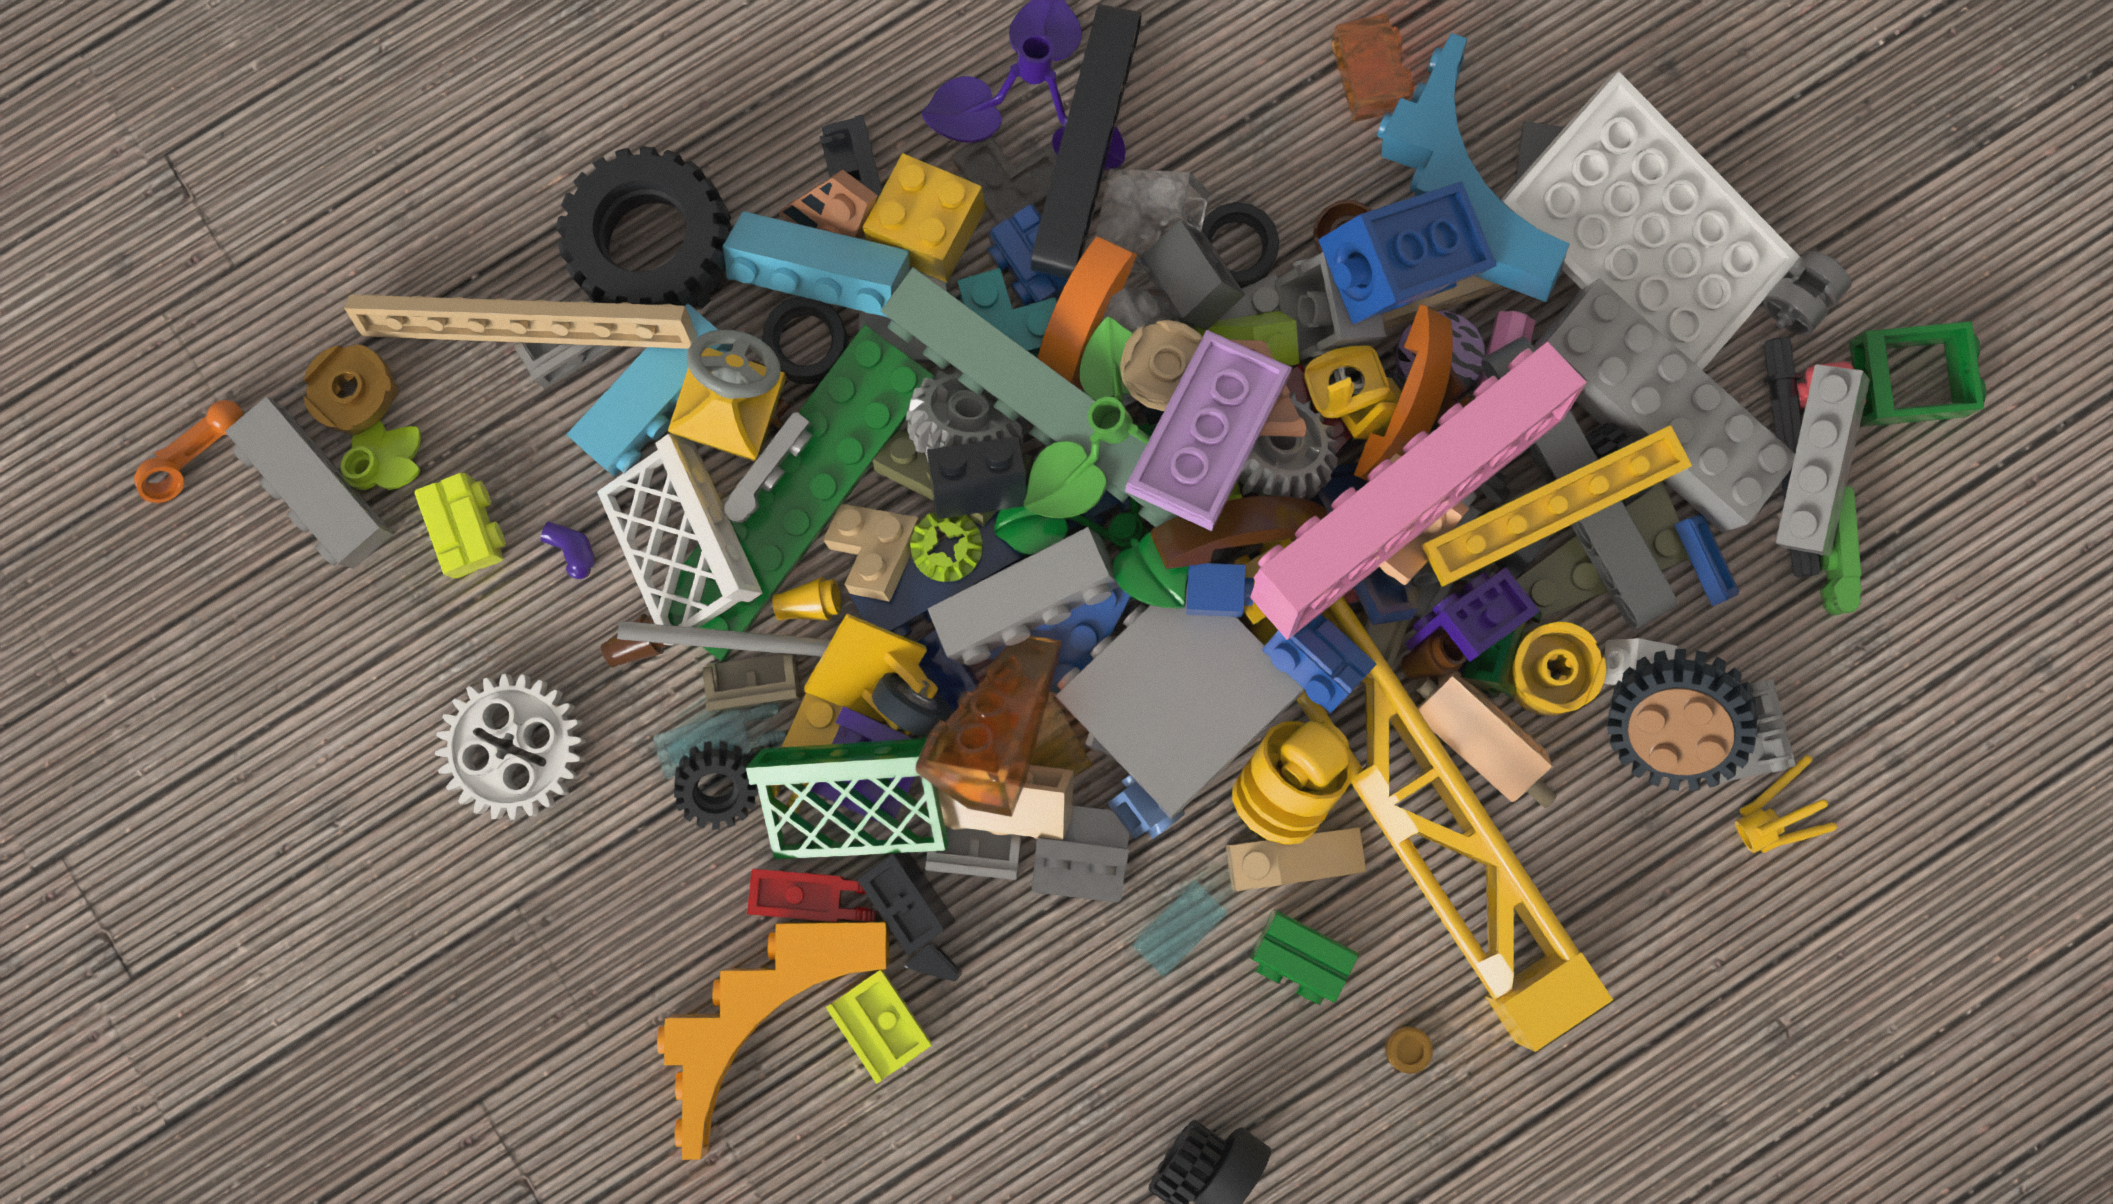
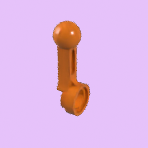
M230 400L216 401L209 407L206 417L169 446L155 452L157 458L144 461L138 467L134 476V483L139 495L153 503L167 502L178 496L184 487V478L180 470L220 437L227 435L225 431L244 415L241 407ZM165 471L169 473L167 478L161 482L149 483L146 481L155 472Z

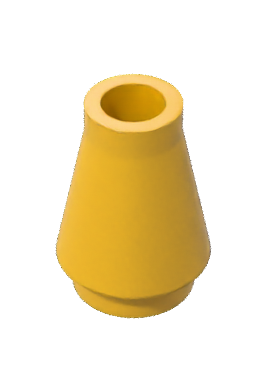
M819 577L784 593L774 594L772 599L774 614L779 621L786 619L831 620L832 615L840 614L842 611L841 594L837 582L834 579L825 580L824 577Z

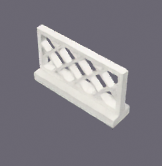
M667 434L655 443L657 451L601 488L597 493L654 623L671 626L668 614L672 600L687 604L683 621L678 626L699 628L739 601H752L762 594V590L728 517L725 516L724 507L694 441ZM661 464H664L668 473L663 492L649 488L653 471ZM630 487L636 489L630 513L626 514L621 512L615 496ZM647 493L661 496L654 522L640 518ZM672 500L681 502L685 511L680 530L666 526ZM639 523L653 527L646 552L638 550L634 542ZM664 531L678 535L672 560L657 556ZM689 539L697 540L702 549L697 568L683 564ZM655 561L670 565L663 590L656 589L651 580ZM681 569L695 573L689 599L674 594ZM707 577L716 580L722 594L721 598L710 605L700 602Z

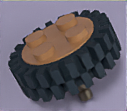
M1675 649L1674 659L1668 660L1666 652L1663 650L1655 652L1652 664L1645 656L1637 660L1636 670H1633L1630 666L1625 670L1622 682L1618 680L1614 687L1607 730L1608 735L1611 734L1610 744L1613 751L1620 749L1618 757L1620 762L1625 766L1633 761L1632 773L1640 778L1647 770L1650 771L1649 783L1655 786H1659L1663 776L1670 778L1669 790L1679 791L1680 780H1688L1689 791L1700 790L1702 778H1705L1709 788L1719 785L1720 773L1729 780L1736 775L1737 766L1743 769L1748 763L1749 753L1753 754L1757 737V700L1752 698L1753 689L1749 682L1741 684L1742 673L1734 667L1728 673L1725 672V660L1716 657L1712 665L1706 663L1707 652L1699 650L1696 651L1695 660H1686V649Z

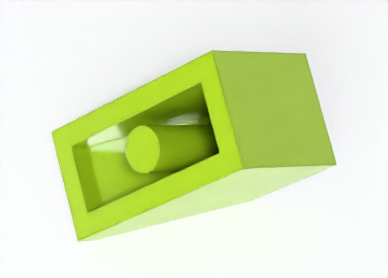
M1281 311L1218 320L1208 329L1231 340L1265 341L1274 360L1288 366L1299 364L1296 320ZM1195 325V331L1203 337L1206 330Z

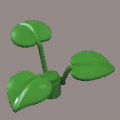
M1106 317L1094 331L1085 348L1080 365V382L1083 390L1089 397L1095 400L1088 411V422L1095 431L1090 436V441L1092 442L1091 453L1087 456L1082 446L1070 441L1056 442L1046 447L1036 458L1030 472L1028 491L1024 501V507L1030 512L1050 518H1066L1087 512L1100 501L1107 487L1105 474L1101 469L1093 465L1099 458L1101 442L1117 444L1126 440L1129 435H1132L1147 445L1151 438L1133 424L1131 415L1122 405L1123 394H1131L1123 383L1120 363L1125 343L1133 333L1111 317Z

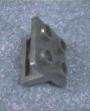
M1073 806V818L1063 841L1037 838L1032 881L1033 892L1109 902L1121 901L1125 867L1127 868L1129 832L1113 810Z

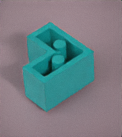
M1000 268L957 280L960 296L965 306L1038 358L1045 331L1057 303L1055 297L1012 309Z

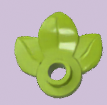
M379 420L361 434L353 435L352 449L343 456L341 461L344 481L357 490L370 489L375 485L391 490L409 484L420 473V468L411 461L420 448V429L416 426H408L386 431L383 423Z

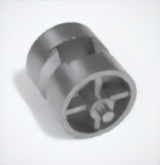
M1810 250L1802 254L1787 272L1788 278L1781 279L1764 298L1763 302L1765 309L1777 321L1776 325L1779 328H1786L1795 334L1807 336L1827 316V308H1833L1851 288L1852 283L1849 275L1839 265L1837 259Z

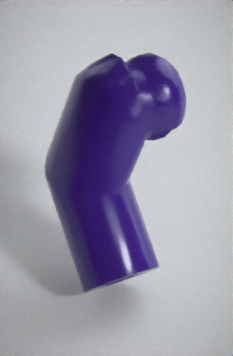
M548 521L542 530L541 542L563 550L565 560L568 563L566 571L569 576L575 579L588 577L591 567L595 564V556L586 535Z

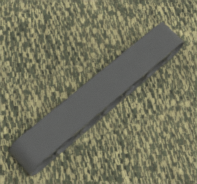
M1519 337L1482 358L1481 364L1487 379L1495 376L1499 380L1510 371L1508 369L1509 364L1525 349L1529 348L1532 352H1535V348L1528 339ZM1570 410L1564 420L1527 448L1547 484L1598 460ZM1622 501L1571 525L1618 610L1633 629L1637 630L1677 606V601L1670 585Z

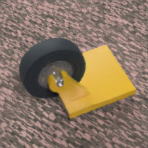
M848 613L804 686L805 692L842 707L844 706L884 723L886 720L894 730L897 731L898 728L904 729L906 735L914 733L926 738H938L944 733L953 716L950 705L937 693L938 687L926 677L918 665L927 651L926 646Z

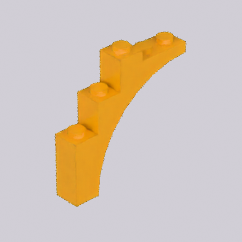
M885 921L777 923L775 932H769L768 958L769 960H775V967L726 968L720 971V979H714L712 991L714 1007L720 1006V1014H673L665 1018V1026H659L658 1053L664 1054V1065H683V1072H677L675 1079L676 1100H682V1118L677 1119L675 1124L676 1147H682V1160H700L709 1152L712 1115L722 1082L739 1049L765 1018L789 998L817 983L849 973L882 970L890 966V928Z

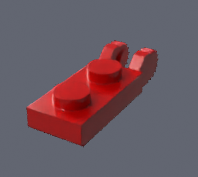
M751 869L747 914L830 922H839V919L875 921L876 911L866 907L840 908L842 890L866 894L858 880L843 879V876Z

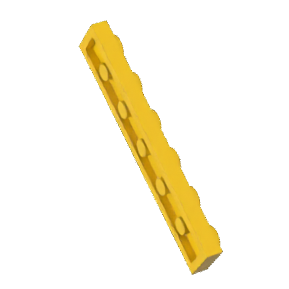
M1669 425L1424 543L1422 548L1441 586L1444 587L1690 468L1692 464L1672 426Z

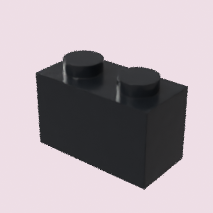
M1018 436L927 449L930 481L937 519L1024 506L1027 495L1026 471Z

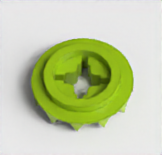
M936 512L929 513L920 523L915 525L910 541V549L915 565L924 575L936 581L952 582L966 577L975 569L982 555L983 542L978 527L967 515L937 519ZM937 529H940L942 534L945 533L949 539L964 535L953 546L956 562L953 563L951 558L947 557L944 552L937 554L934 552L928 555L939 544Z

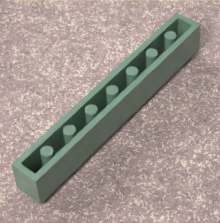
M912 267L881 310L883 314L892 320L887 328L908 344L913 337L927 346L922 354L943 370L949 363L962 372L958 381L978 396L981 395L984 389L998 399L993 407L1012 421L1016 422L1020 416L1034 425L1029 433L1047 447L1056 442H1075L1082 446L1087 456H1089L1092 447L1090 436L1095 431L1088 422V411L1095 400ZM1129 435L1126 440L1117 444L1102 441L1099 458L1093 465L1101 469L1107 478L1105 490L1123 503L1128 496L1143 506L1138 514L1155 527L1177 517L1178 515L1125 492L1126 484L1146 444L1132 435Z

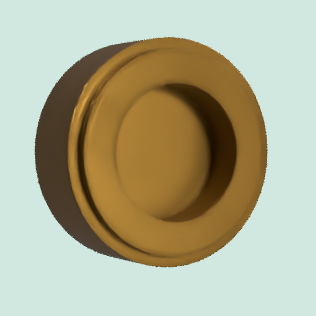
M1402 1026L1393 1030L1387 1037L1385 1055L1389 1063L1397 1070L1407 1074H1414L1428 1066L1432 1059L1433 1047L1429 1037L1423 1031L1412 1026Z

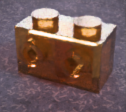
M1388 13L1336 25L1331 44L1353 123L1382 116L1386 112L1393 113L1400 98L1408 100L1414 90L1411 72L1408 67H1402L1399 53L1402 52V40L1396 26L1391 27Z

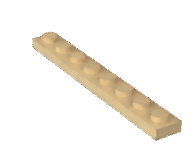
M373 294L349 295L344 307L352 322L364 337L689 349L691 343L697 338L696 330L686 307L672 304L645 305L590 303L586 301H525L502 298L466 299L462 297H406Z

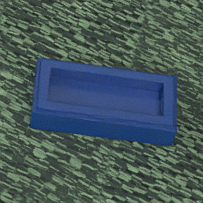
M1699 514L1674 524L1711 605L1715 606L1739 595L1738 592L1740 591L1705 517Z

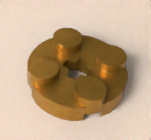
M356 344L344 348L339 345L333 346L321 352L306 370L304 382L307 383V397L303 395L304 404L312 417L334 431L346 432L349 435H358L376 424L386 414L391 402L397 397L398 387L395 381H393L392 371L388 364L371 349ZM347 380L354 383L357 380L355 393L341 398L344 393V389L341 387L343 382Z

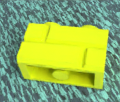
M458 473L438 483H432L415 490L414 493L444 575L453 579L460 578L476 572L478 569H484L504 560L500 548L506 546L505 538L496 521L491 523L485 507L491 505V500L481 480L476 482L475 478L468 474Z

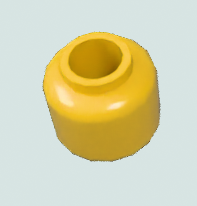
M1309 721L1302 724L1280 748L1279 755L1284 765L1281 769L1283 776L1296 788L1306 787L1312 790H1323L1346 768L1349 762L1347 750L1349 743L1347 738L1330 722L1323 721L1319 723Z

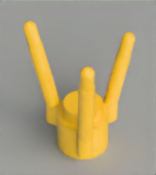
M1810 755L1804 756L1796 763V766L1791 767L1756 800L1739 809L1742 818L1735 821V827L1742 841L1752 853L1761 850L1764 854L1778 846L1819 836L1837 829V824L1831 822L1780 835L1785 832L1784 827L1828 806L1826 799L1806 805L1780 818L1771 808L1766 811L1761 809L1812 762Z

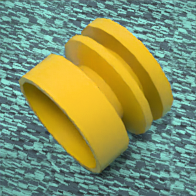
M1300 721L1281 722L1271 727L1232 786V801L1238 815L1247 826L1263 838L1284 845L1300 844L1311 838L1319 825L1325 820L1328 812L1334 808L1345 793L1352 780L1350 762L1323 790H1312L1306 787L1299 789L1285 779L1281 771L1284 765L1281 762L1279 751L1282 744L1304 724Z

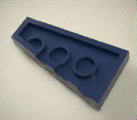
M1358 462L1336 465V468L1330 475L1331 479L1309 501L1324 506L1329 514L1334 510L1331 507L1332 503L1343 492L1351 487L1356 491L1360 490L1368 481L1354 476ZM1378 567L1353 587L1372 625L1409 620L1419 609L1411 580L1408 584L1404 585L1394 577L1387 575L1381 567Z

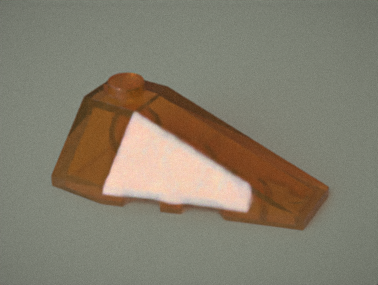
M1030 636L1018 644L1006 646L987 667V676L972 693L966 691L959 698V707L945 722L940 720L931 729L915 765L916 773L967 809L1012 817L1027 780L1062 648L1061 640Z

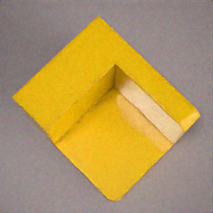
M1387 377L1390 395L1387 399L1341 416V419L1355 439L1367 440L1370 433L1385 436L1402 393L1392 378Z

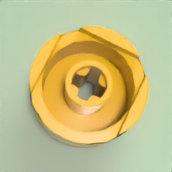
M1568 622L1544 624L1522 634L1507 677V681L1516 687L1513 699L1527 711L1543 716H1555L1572 712L1591 702L1599 694L1606 676L1605 659L1602 657L1596 644L1597 641L1587 630ZM1556 661L1555 669L1561 672L1560 676L1554 678L1551 677V671L1547 668V663Z

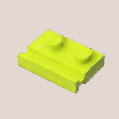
M883 969L877 971L826 1007L876 1084L933 1045Z

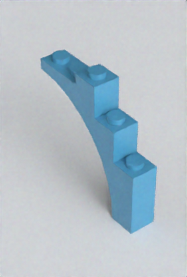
M1450 33L1444 48L1436 47L1431 57L1427 71L1431 75L1427 84L1422 82L1418 84L1412 102L1400 98L1393 114L1390 112L1385 113L1377 137L1383 139L1381 157L1416 169L1409 189L1415 193V196L1462 181L1497 265L1475 276L1547 302L1564 265L1570 244L1537 229L1510 210L1485 184L1468 157L1458 129L1454 99L1455 86L1464 62L1467 38Z

